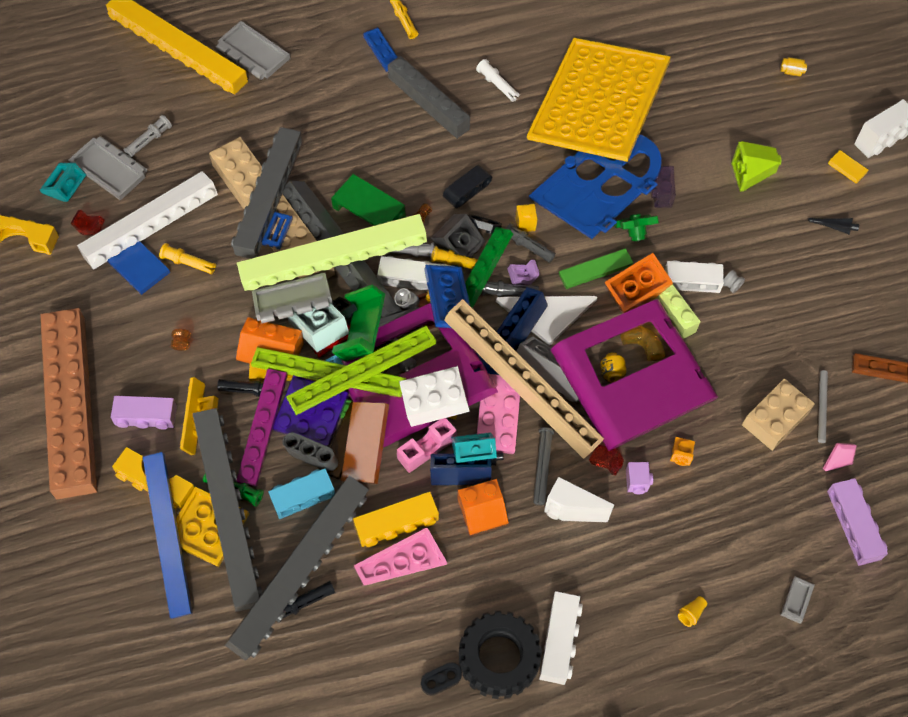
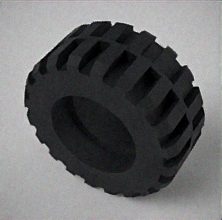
M500 610L495 611L493 615L487 612L482 615V618H475L472 621V625L467 626L460 641L459 666L462 669L465 681L468 680L470 687L474 690L478 689L481 695L485 697L487 694L492 695L493 699H499V696H504L507 699L511 698L515 693L516 695L522 693L525 688L532 684L541 663L542 647L539 645L540 639L538 634H534V628L531 624L527 625L524 623L525 619L523 617H513L514 613L509 611L507 615L501 614ZM493 637H504L511 640L520 651L518 665L514 670L507 673L490 671L480 660L479 652L482 644Z

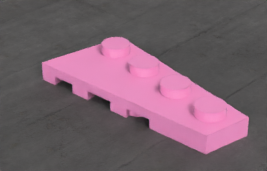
M425 528L354 565V568L363 585H368L447 565V561L428 528Z

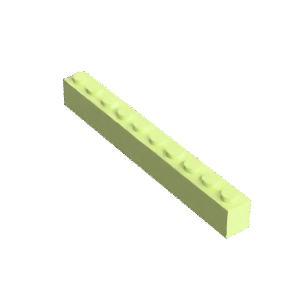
M420 214L237 262L244 290H255L261 286L274 285L280 281L292 280L302 275H311L317 271L329 270L339 265H348L351 262L363 261L377 255L382 256L395 250L401 251L406 247L419 246L427 242L426 231Z

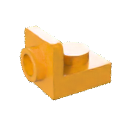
M675 437L670 461L681 466H690L694 456L695 441Z

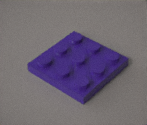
M293 376L276 417L273 430L283 434L297 433L329 447L348 399V392L343 391L296 415L286 396L314 383V381Z

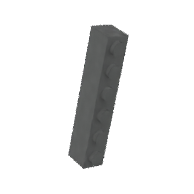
M402 56L388 64V78L455 138L458 139L470 130V116Z

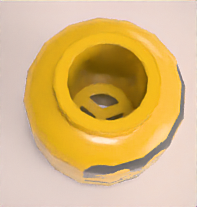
M609 353L600 362L602 376L608 382L614 383L625 377L627 369L624 357L617 355V353Z

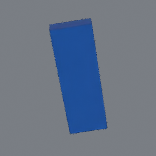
M379 28L363 33L364 39L387 72L388 64L398 58Z

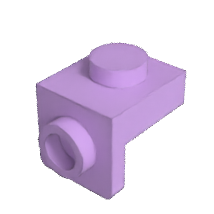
M530 260L527 265L510 264L507 268L512 284L531 285L539 276V269L535 260Z

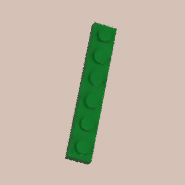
M495 228L467 278L465 285L471 308L474 307L513 236L511 230Z

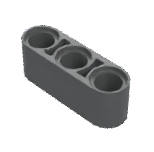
M293 432L284 436L282 440L283 445L292 457L320 469H326L328 472L337 468L338 459L330 447Z

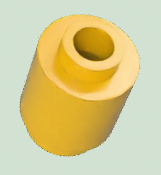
M783 58L780 71L784 72V74L801 77L806 72L807 64L803 59Z

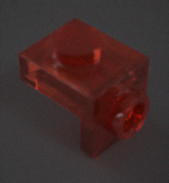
M78 210L71 221V225L81 235H95L100 232L105 220L101 216H87L82 210Z
M598 445L589 461L592 465L607 468L612 475L616 476L619 469L623 466L624 459L618 449L614 448L608 451L606 446Z

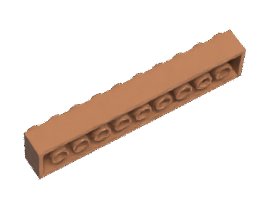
M79 308L40 314L50 492L56 500L97 493L85 318Z

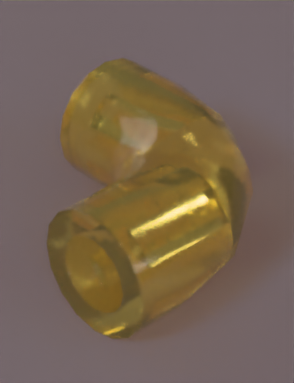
M638 326L620 334L623 345H641L645 350L648 361H658L666 356L659 336L651 329Z

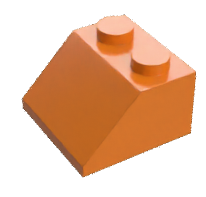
M497 479L458 490L457 499L469 535L509 523L503 495Z

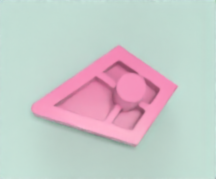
M836 443L823 470L829 471L852 465L857 445Z

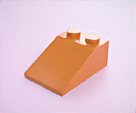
M651 253L605 282L607 290L622 313L653 301L673 284L654 253Z

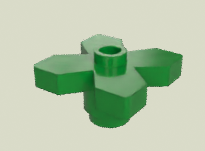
M633 214L630 215V218L615 220L617 223L614 226L623 230L628 229L631 241L646 239V225L658 224L659 221L656 215Z

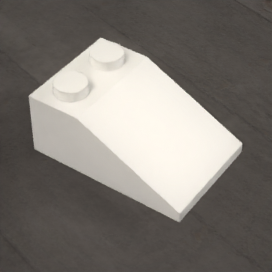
M558 477L547 498L544 512L555 520L608 522L614 504Z

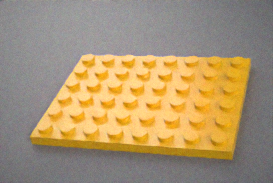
M573 38L531 125L527 139L628 162L669 66L670 56Z

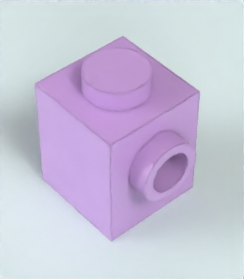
M628 462L626 468L627 492H633L634 494L648 492L650 485H653V474L649 473V462Z

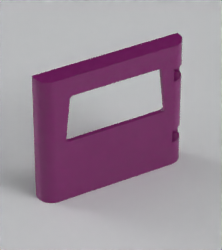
M659 299L568 337L551 348L552 354L597 432L604 438L603 442L608 451L718 398L707 377L705 378L702 374L699 364L677 328L669 320L670 317ZM652 322L663 340L672 349L674 355L602 387L585 350L642 324Z
M431 303L379 327L374 348L430 321L434 322ZM438 327L452 347L451 351L398 375L407 380L458 366L468 407L498 392L477 352L453 328ZM359 358L347 362L342 360V363L347 366L359 360ZM477 368H480V370H481V371L474 372V370L477 369ZM355 388L347 389L353 402L389 404L383 448L438 421L435 420L411 427L407 418L403 396L396 397Z

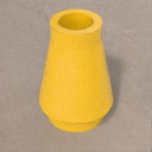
M698 596L695 600L682 607L678 614L681 623L688 627L695 625L707 606V601L703 597Z

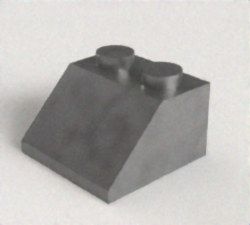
M454 214L431 237L439 249L453 250L455 254L472 257L486 242L467 214Z

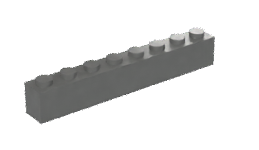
M280 127L278 133L274 135L273 146L269 148L267 153V161L262 164L261 176L257 177L256 188L250 194V203L244 209V218L238 224L237 235L232 238L231 247H233L235 255L250 259L258 257L262 247V240L277 209L302 145L300 131Z

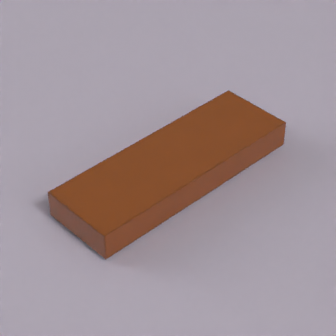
M857 353L853 355L852 373L908 383L907 362Z

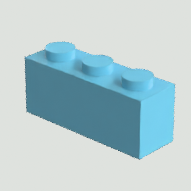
M326 469L314 470L310 475L303 478H294L290 483L277 485L268 491L279 519L326 501L335 494Z

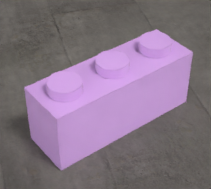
M114 396L111 419L116 426L121 428L136 426L142 429L148 427H156L158 429L174 428L177 405L174 398Z

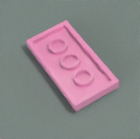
M489 374L498 392L480 401L476 434L491 432L495 437L496 452L514 454L520 395L500 375Z

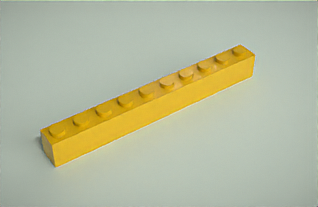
M111 0L106 4L108 15L112 20H117L125 28L131 29L136 35L144 37L149 43L158 46L160 50L171 54L174 59H179L187 67L196 70L198 74L206 76L212 83H217L225 91L235 95L248 83L247 74L244 69L133 0Z

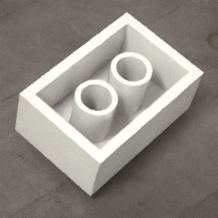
M903 99L865 122L854 145L870 158L874 154H880L887 146H893L897 140L907 137L908 103Z
M458 366L399 381L407 418L411 427L470 412Z

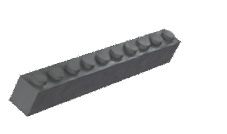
M289 181L282 193L317 241L344 234L305 181ZM364 260L335 267L352 291L373 284L385 293L381 318L403 312Z
M217 408L192 413L235 612L251 609L262 594L261 586L257 587L255 579H259L257 566L252 567L251 559L255 558L252 546L248 547L246 541L250 539L248 527L243 528L242 520H246L243 507L239 508L238 501L241 500L239 488H234L233 482H236L237 478L235 469L230 470L229 463H233L231 452H226L225 445L229 443L226 432L222 433L221 427L224 426L222 414L218 415Z
M350 475L344 480L225 643L227 648L245 661L250 656L254 658L261 649L259 644L262 639L267 640L272 634L274 622H280L286 614L284 608L287 604L292 605L298 597L296 592L299 587L304 588L309 582V573L312 570L316 571L321 565V556L323 554L327 555L334 545L331 542L335 537L339 539L345 531V528H343L346 521L350 523L357 513L354 510L357 506L361 507L367 500L365 495L369 489Z

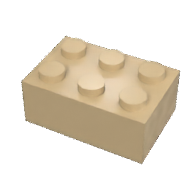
M783 379L747 415L742 426L773 451L809 414L815 403L786 379Z

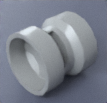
M406 288L399 289L394 297L395 303L405 310L419 306V297Z

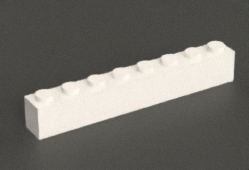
M201 171L77 245L82 256L94 270L107 262L111 257L118 255L126 248L135 245L138 241L144 240L217 196L214 183Z

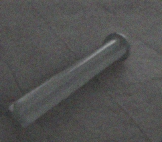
M546 427L539 429L540 443L533 503L538 506L545 504L552 435L555 432L553 429Z

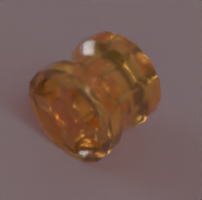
M174 329L171 333L173 338L170 344L171 348L178 351L188 350L190 348L188 340L191 338V332L186 329Z

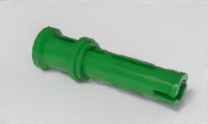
M206 474L203 477L204 483H207ZM233 482L234 488H239L241 500H246L255 507L260 504L264 494L262 489L256 490L249 487L247 483L239 484Z

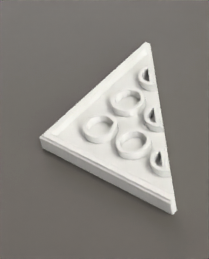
M545 296L548 307L531 332L550 346L597 301V297ZM498 297L496 303L510 313L520 297Z

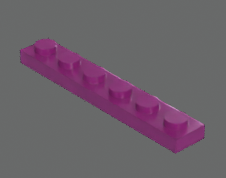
M267 369L236 482L239 484L247 483L253 487L258 485L288 375L286 372Z

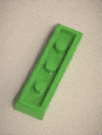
M625 248L559 271V276L565 288L569 289L629 268L633 265V261Z

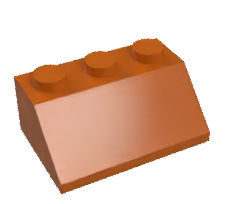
M248 317L240 332L236 360L250 364L257 347L299 356L304 345L302 330L270 322L262 324L261 320L257 321V319Z

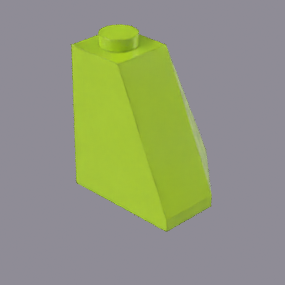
M743 141L738 143L731 164L739 191H744L777 172L779 165H781V156L778 155L776 148Z

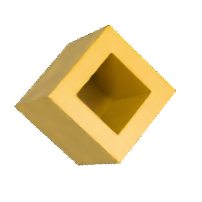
M535 204L518 205L516 207L517 228L522 232L536 231L537 214Z

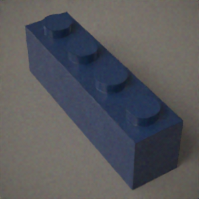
M526 287L497 330V333L515 351H517L520 343L526 340L548 307L543 292Z

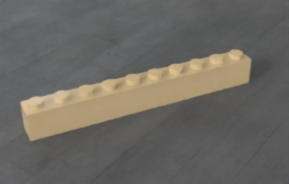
M463 299L449 311L444 321L583 459L604 440Z

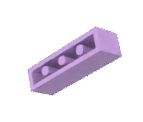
M856 479L832 484L827 492L858 566L882 560L888 554L887 545L880 537L879 527L871 516L869 504L864 500L862 487L857 483Z

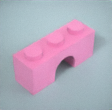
M447 418L440 419L429 427L428 433L422 439L415 442L412 438L397 449V459L410 473L429 460L431 454H437L452 443L451 437L457 436V430Z

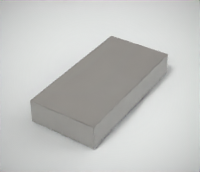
M795 576L788 591L781 616L801 624L815 585Z

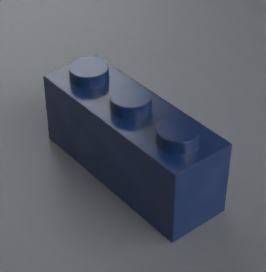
M431 454V485H477L491 481V459L457 463L454 454Z

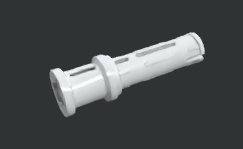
M487 59L482 60L478 64L477 72L482 73L488 82L494 83L510 101L514 102L517 100L515 96L519 97V93L499 75V71L493 68Z

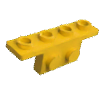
M195 377L190 378L180 441V449L189 455H195L198 439L192 413L218 408L219 400L216 396L203 397L205 384Z

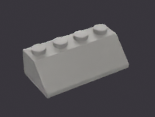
M535 337L520 343L516 352L556 392L562 393L569 401H579L552 354V347Z

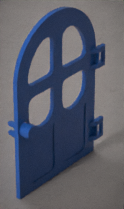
M639 134L628 161L638 153H644L649 157L650 167L643 177H637L625 170L623 166L627 163L626 161H611L604 156L579 151L574 156L566 157L565 164L532 192L529 198L587 237L593 239L600 231L606 233L617 223L614 218L640 194L647 195L658 185L655 180L660 173L662 165L660 151L650 139ZM588 159L605 168L593 180H583L576 173L577 167ZM612 176H618L632 185L625 194L620 196H610L601 190L602 185Z

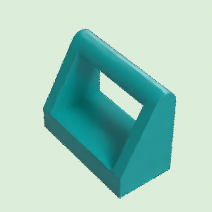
M59 163L41 187L40 192L60 201L68 202L86 174L76 163ZM64 171L54 187H51L61 172Z
M491 432L451 437L457 463L497 458L495 437Z

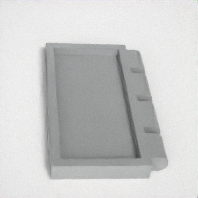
M242 21L218 40L216 46L217 50L227 55L237 64L239 63L241 67L251 72L260 80L264 77L268 79L290 59L289 53Z
M99 136L97 139L92 138L68 160L69 163H76L88 178L120 201L146 178L144 174H146L147 168L136 162L126 153H123V151L102 136Z
M326 273L252 291L257 321L261 320L262 324L275 321L276 316H278V319L294 316L293 312L296 311L299 315L313 311L312 307H316V310L330 307L329 303H332Z

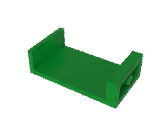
M354 174L331 198L333 209L339 211L344 207L373 226L406 217L405 205Z
M373 284L345 294L344 298L354 303L357 311L353 312L347 342L333 346L332 350L334 355L345 362L374 352L385 293Z

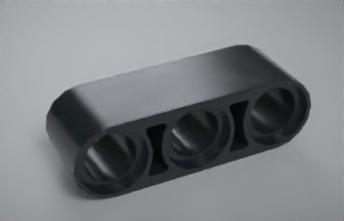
M477 165L447 187L443 197L452 206L459 208L487 187L492 181V176L480 165Z

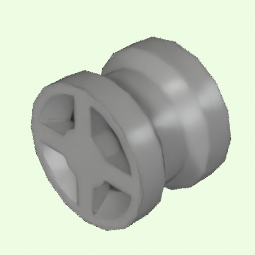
M732 270L724 278L723 286L729 287L730 291L735 293L742 286L745 278L739 277L736 271Z

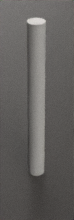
M825 370L820 371L819 443L826 442L828 372Z

